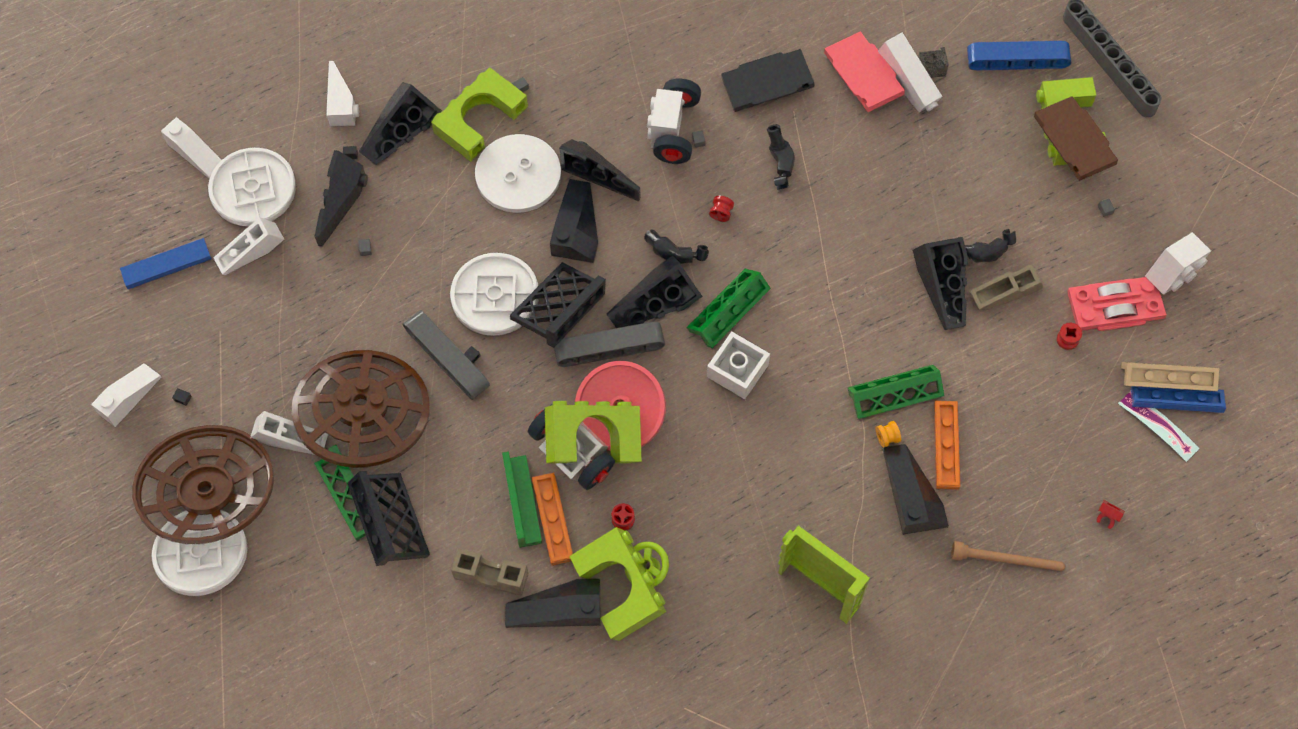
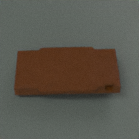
M1073 96L1035 112L1034 118L1079 181L1117 165L1118 159L1110 149L1109 141L1089 113L1081 109Z

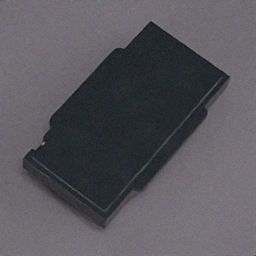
M801 49L785 54L779 52L741 64L737 69L721 73V78L734 112L815 87Z

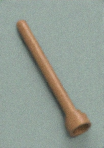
M959 541L953 542L951 550L952 560L961 561L970 557L1063 571L1065 569V564L1060 561L968 548V545H964V542Z

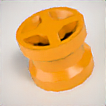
M894 420L888 422L886 426L879 425L875 428L878 441L883 448L888 447L892 442L899 443L902 440L900 430Z

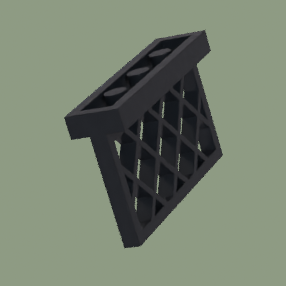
M561 262L510 314V320L546 338L547 345L555 348L605 295L606 279L599 275L594 279ZM562 271H565L568 274H570L571 277L559 278V275L562 273ZM586 282L589 285L587 287L577 288L576 283ZM573 283V289L562 290V284ZM558 285V290L546 292L548 286ZM576 295V299L564 301L563 296ZM560 296L561 302L549 303L548 298ZM545 298L546 304L533 305L535 299ZM563 308L561 314L551 315L550 309ZM547 310L548 315L536 317L535 311ZM524 312H532V317L523 318L519 315ZM550 321V326L546 330L537 325L540 322Z
M359 471L347 484L376 566H383L388 561L427 558L430 552L401 473L368 475L367 471ZM388 481H395L398 490L396 491L387 485ZM371 482L380 487L378 492L373 490ZM383 490L393 496L391 502L381 495ZM396 500L404 505L405 511L394 505ZM377 501L387 507L385 513L380 510ZM390 511L401 517L399 522L388 516ZM404 520L411 524L412 532L402 526ZM385 522L395 528L393 533L387 530ZM398 531L408 538L406 543L396 537ZM411 541L419 546L420 551H416L409 546ZM392 542L402 549L401 553H395Z

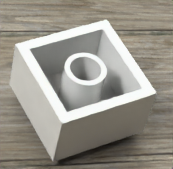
M1192 232L1166 248L1145 277L1163 295L1170 290L1175 292L1184 282L1189 283L1196 277L1197 273L1195 271L1207 263L1206 257L1211 250Z
M731 331L708 364L707 377L746 399L768 367L770 353Z

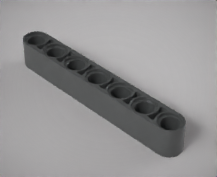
M1070 0L1063 15L1065 24L1135 109L1144 117L1154 116L1162 100L1160 93L1086 4L1081 0Z

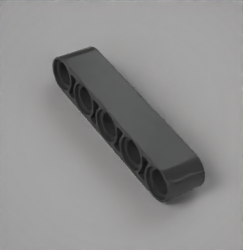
M419 310L403 323V327L408 334L471 400L490 386L486 377L422 310Z
M649 322L563 338L555 346L554 351L557 365L569 367L659 350L665 346L661 324L659 322Z

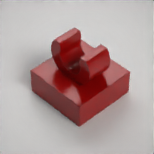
M1103 500L1098 510L1101 513L1097 517V522L1100 523L1103 517H1108L1110 519L1108 528L1111 529L1115 524V520L1120 522L1125 511Z

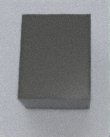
M523 77L512 83L522 92L529 89V84Z
M703 130L692 132L695 148L705 146Z
M1110 199L1100 201L1098 204L1103 217L1111 215L1115 211Z
M370 239L359 240L361 256L372 255Z

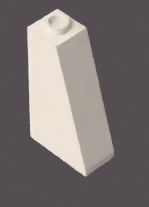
M903 32L884 42L878 52L896 73V79L905 90L904 95L919 113L925 109L929 112L937 107V102L942 98V95Z

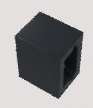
M356 146L343 147V154L351 159H358Z
M471 346L464 355L474 363L480 357V352Z
M177 388L172 399L187 406L192 396L189 392Z

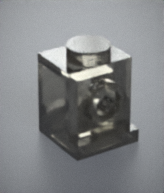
M945 47L935 51L919 52L918 58L931 78L946 76L949 64Z

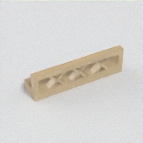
M1133 362L1121 363V369H1125L1124 385L1218 391L1219 368Z

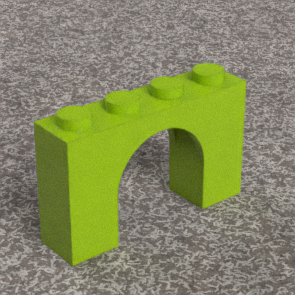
M490 67L485 72H481L470 86H466L462 94L456 99L451 100L447 108L438 113L431 122L434 134L470 162L485 149L483 136L464 122V117L471 108L481 104L493 105L515 120L528 107L527 95Z
M1093 77L1042 81L1040 90H1037L1036 93L1037 102L1041 103V109L1073 96L1080 107H1092L1096 98ZM1044 133L1045 139L1049 141L1048 156L1052 158L1053 166L1067 165Z
M553 401V405L545 407L546 464L577 462L576 434L580 423L587 417L595 418L606 426L610 435L611 456L614 458L615 463L642 462L640 406H631V402H618L617 406H610V402L607 401L596 402V405H589L588 401H577L575 405H567V401Z
M616 527L569 557L579 577L590 579L604 569L616 564H622L630 573L632 589L629 597L622 605L600 618L610 639L620 641L666 613V610L663 606L665 605L664 598L653 587L655 582L652 575L645 571L642 565L644 560L641 554L635 551L632 546L634 542L632 536L627 530Z

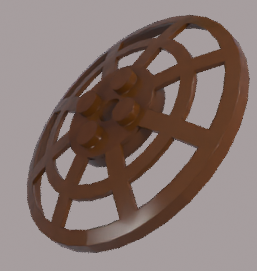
M373 350L342 352L319 362L301 379L292 400L294 428L306 448L327 462L351 468H367L382 465L405 454L421 438L430 415L428 391L415 369L393 355ZM363 357L362 362L346 364L336 369L329 365L345 358ZM372 357L394 362L403 367L404 370L394 373L384 366L371 363ZM360 368L359 377L347 380L340 374L350 369ZM370 369L380 371L389 376L380 382L368 378ZM321 370L326 374L318 383L313 395L300 396L304 385L316 372ZM410 376L416 379L421 390L423 405L409 401L403 379ZM331 379L339 385L334 394H321L324 386ZM396 383L401 392L402 400L388 398L386 388ZM358 399L367 401L364 405H356L354 403ZM319 403H333L334 413L326 420L321 415ZM312 404L313 415L319 426L309 435L304 430L300 421L299 405ZM388 407L399 408V414L389 424L384 419ZM407 411L421 413L416 428L408 438L402 441L395 430L404 421ZM340 420L342 423L352 427L351 435L339 432L332 428V426ZM377 424L381 429L379 432L360 436L361 428ZM326 432L337 440L350 443L349 456L331 452L318 445L315 441ZM388 437L395 446L377 455L358 457L359 444L375 442Z
M222 425L192 427L167 437L145 456L134 476L132 499L141 521L159 537L181 544L212 543L240 532L261 514L273 490V466L263 445L242 430ZM207 436L227 437L222 449L193 451L189 440ZM235 440L251 447L261 459L249 466L240 456L231 452ZM179 444L181 445L185 455L173 462L164 473L152 468L153 464L164 453ZM202 457H219L216 464L199 465L197 460ZM231 460L242 471L231 476L224 467L227 461ZM189 463L191 469L185 472L180 479L172 476L178 468ZM265 467L268 481L264 497H252L254 492L253 474ZM147 475L159 481L156 490L157 504L143 506L141 491ZM247 478L246 495L234 494V484ZM166 484L176 487L178 498L164 502ZM205 486L211 487L208 492H200V489ZM229 502L240 504L234 512L223 518L220 510ZM247 505L258 506L245 520L228 529L227 523L239 516ZM182 506L189 513L181 521L168 510ZM161 512L170 523L178 526V528L172 535L163 532L152 524L147 514ZM211 514L214 520L213 523L193 524L198 515ZM214 528L219 530L218 534L199 538L183 537L187 530L203 531Z

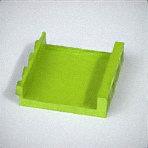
M799 525L794 531L790 529L782 539L784 543L781 546L782 552L779 555L781 559L778 562L780 565L778 573L782 575L787 567L792 565L843 603L839 619L847 624L862 604L870 577Z

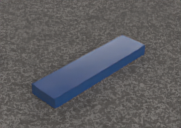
M202 238L121 267L120 271L126 288L131 289L211 260V256L206 242Z
M1131 386L1132 407L1224 413L1226 410L1224 390L1208 391Z

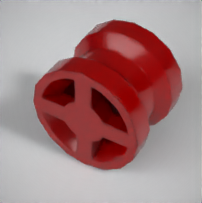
M715 196L713 199L714 206L710 208L709 212L710 217L720 222L729 221L730 211L734 207V202L725 196Z
M1072 322L1063 324L1057 335L1058 345L1065 350L1076 348L1082 338V329Z
M621 503L612 509L611 516L614 528L617 527L626 531L633 527L635 514L630 505Z

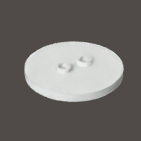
M515 134L499 138L483 150L476 163L475 179L480 194L489 204L506 212L521 213L541 207L554 196L561 180V167L557 154L546 142L534 136Z
M246 148L226 156L214 168L208 184L209 197L216 212L225 220L240 226H250L259 217L269 221L277 219L289 208L296 191V180L289 163L278 153L264 148Z
M504 253L483 254L468 261L455 275L450 290L451 304L457 318L470 330L483 335H504L522 327L520 324L510 320V314L538 287V282L531 268L519 258ZM535 299L533 305H538L539 299ZM524 312L519 316L529 318L532 317V312Z
M220 510L223 518L230 515L229 513ZM184 511L174 517L183 521L189 512ZM211 514L198 515L193 524L213 523L214 520ZM233 519L227 523L228 529L238 525L239 522ZM168 521L161 531L172 535L178 526ZM218 528L203 531L187 530L183 537L199 538L218 534L219 530ZM243 530L228 538L205 544H181L171 542L157 535L152 548L153 567L163 584L172 591L188 596L207 595L222 589L239 574L247 556V539Z

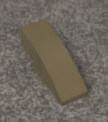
M1030 264L1014 273L1009 271L970 290L979 310H985L1042 289L1043 285L1033 265Z

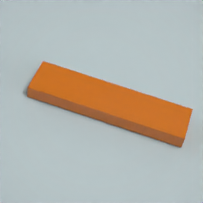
M935 401L936 489L959 490L958 401Z
M549 473L532 477L551 566L571 562L569 556L573 552L555 474Z

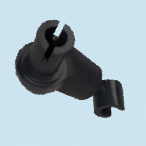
M773 124L767 128V132L771 141L769 150L778 162L777 173L780 175V177L774 178V184L777 186V190L789 186L787 177L792 175L795 155L789 142L783 139L780 125Z
M651 229V233L647 231L644 236L645 241L653 246L654 253L665 260L673 255L680 264L692 263L693 258L699 261H705L708 258L709 250L706 245H698L696 252H692L691 247H678L668 237H661L653 229Z
M1006 229L1002 232L1003 239L996 238L989 244L976 242L973 245H965L968 258L976 263L996 261L1008 250V245L1016 243V231L1010 233V229Z

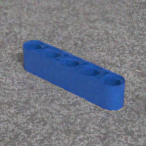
M1066 41L976 42L967 47L968 64L972 70L1063 69L1071 65L1070 46Z

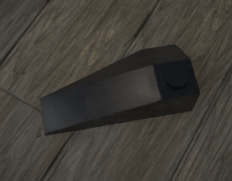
M402 82L389 99L359 152L373 164L377 165L393 154L397 148L413 140V137L430 128L433 118L438 113H441L442 110L413 85Z
M571 139L560 146L562 171L639 202L641 198L640 187L587 143Z
M334 150L327 176L330 177L329 189H324L323 192L325 209H320L314 235L318 246L323 247L358 199L362 188L366 187L368 175L365 174L363 165L337 150Z
M569 179L551 236V256L594 263L598 248V237L591 183Z
M963 237L926 243L913 249L918 273L944 330L966 326L967 300L965 299V286H967V278H965V271L968 265V255Z
M672 255L653 269L606 315L616 328L638 325L656 317L658 319L662 318L665 314L674 311L685 310L703 296L681 264Z
M906 444L883 448L902 535L948 528L944 505Z
M575 579L506 603L505 627L601 626L600 579Z

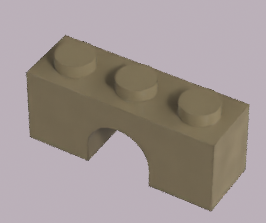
M458 548L451 570L454 579L521 596L523 595L529 574L527 565L504 560L503 563H494L484 559L480 553Z

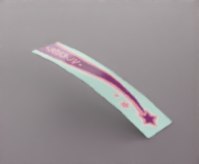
M1131 391L1118 403L1152 429L1186 462L1200 449L1157 409L1132 407Z

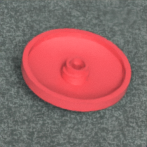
M628 361L608 362L595 368L584 378L575 398V402L588 401L589 405H596V402L607 401L610 402V406H617L618 402H631V406H640L641 447L648 444L657 435L666 414V399L659 381L644 367ZM585 418L582 422L608 446L607 451H611L610 435L606 426L595 418Z

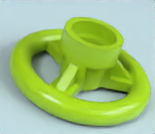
M641 542L633 546L635 551L639 552L644 549V563L642 565L645 571H648L652 576H656L654 579L655 583L653 584V587H655L665 579L668 573V555L657 543ZM652 550H655L660 555L662 568L660 562L652 557ZM650 562L649 569H646V564ZM624 567L625 574L628 580L632 583L630 573Z

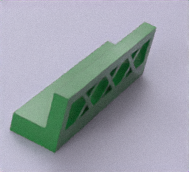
M745 268L686 328L690 333L700 335L707 347L713 348L771 288L761 272Z
M934 365L847 387L849 396L854 401L856 417L858 419L945 396L940 370ZM936 381L937 391L932 393L923 391L929 382ZM913 387L917 390L912 398L906 399L902 397L907 388ZM891 393L895 395L891 404L885 405L880 402L885 394ZM870 399L874 402L870 409L861 411L860 401Z
M337 445L328 448L329 451L342 455ZM321 459L314 464L357 541L366 536L364 529L357 532L354 527L356 519L359 518L357 509H355V512L344 509L346 499L353 500L352 495H348L350 489L347 483L354 476L349 467L336 465L334 475L325 473L322 467L330 462ZM336 480L346 482L347 486L344 493L334 491L333 488Z
M509 451L502 452L519 548L542 544L527 457L523 455L510 458Z

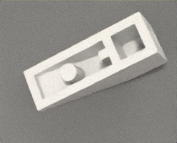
M329 61L327 118L329 125L355 126L356 117H359V105L355 104L353 96L334 61Z
M176 117L161 130L167 145L210 179L214 168L221 159L192 129Z
M259 217L213 258L222 275H227L268 254L284 238L275 222Z
M142 364L108 386L91 405L102 418L116 427L160 380L161 375L146 364Z
M263 411L256 418L251 438L269 446L313 454L298 437L293 421ZM303 425L304 430L307 432L308 435L314 430L313 428ZM324 433L315 442L324 448L328 434Z

